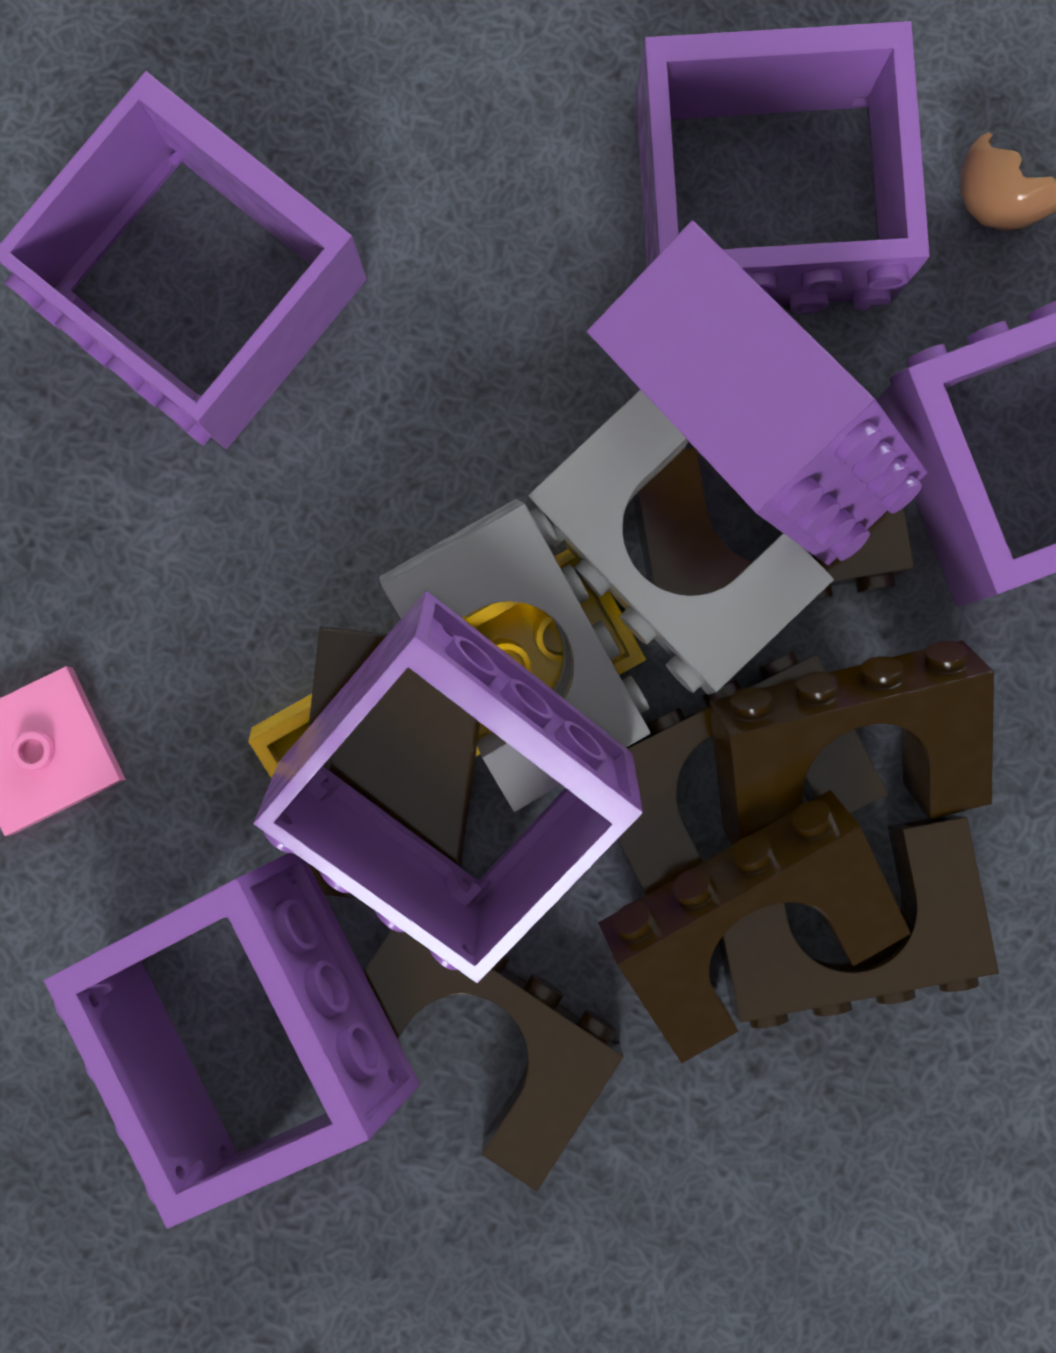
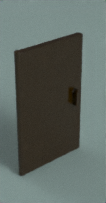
M320 626L309 726L388 634ZM408 667L325 762L323 767L461 867L480 722ZM309 864L324 895L357 898L351 893H342L331 887L323 879L320 871Z

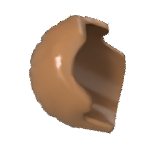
M990 132L981 135L973 142L962 164L960 193L967 211L979 224L1002 231L1022 229L1056 212L1055 178L1023 177L1019 169L1022 162L1020 154L1013 150L992 147L991 138L993 135Z

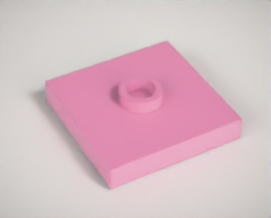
M65 666L0 698V827L4 836L22 831L126 780L73 667Z

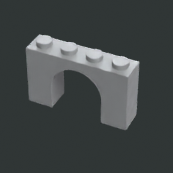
M640 389L528 495V508L530 510L534 508L541 510L551 524L558 541L550 545V547L556 549L563 543L580 561L574 567V570L581 580L599 597L608 590L626 609L619 617L627 628L646 645L655 639L672 657L665 665L673 676L690 692L694 693L701 687L709 695L717 692L834 579L802 546L784 533L730 584L715 592L696 596L678 595L662 590L644 578L635 568L626 551L622 527L624 512L632 498L686 447L688 440Z
M514 499L379 577L382 588L401 619L425 590L461 618L483 606L506 601L526 603L543 610L555 622L563 645L562 668L552 690L625 747L651 734L641 716L650 707L632 676L621 680L611 662V659L620 655V652L603 622L600 620L591 625L580 603L589 599V595L571 564L560 569L548 547L558 541L557 536L545 514L538 508L529 511L525 503ZM491 732L478 739L477 746L480 754L514 812L561 785L495 733Z

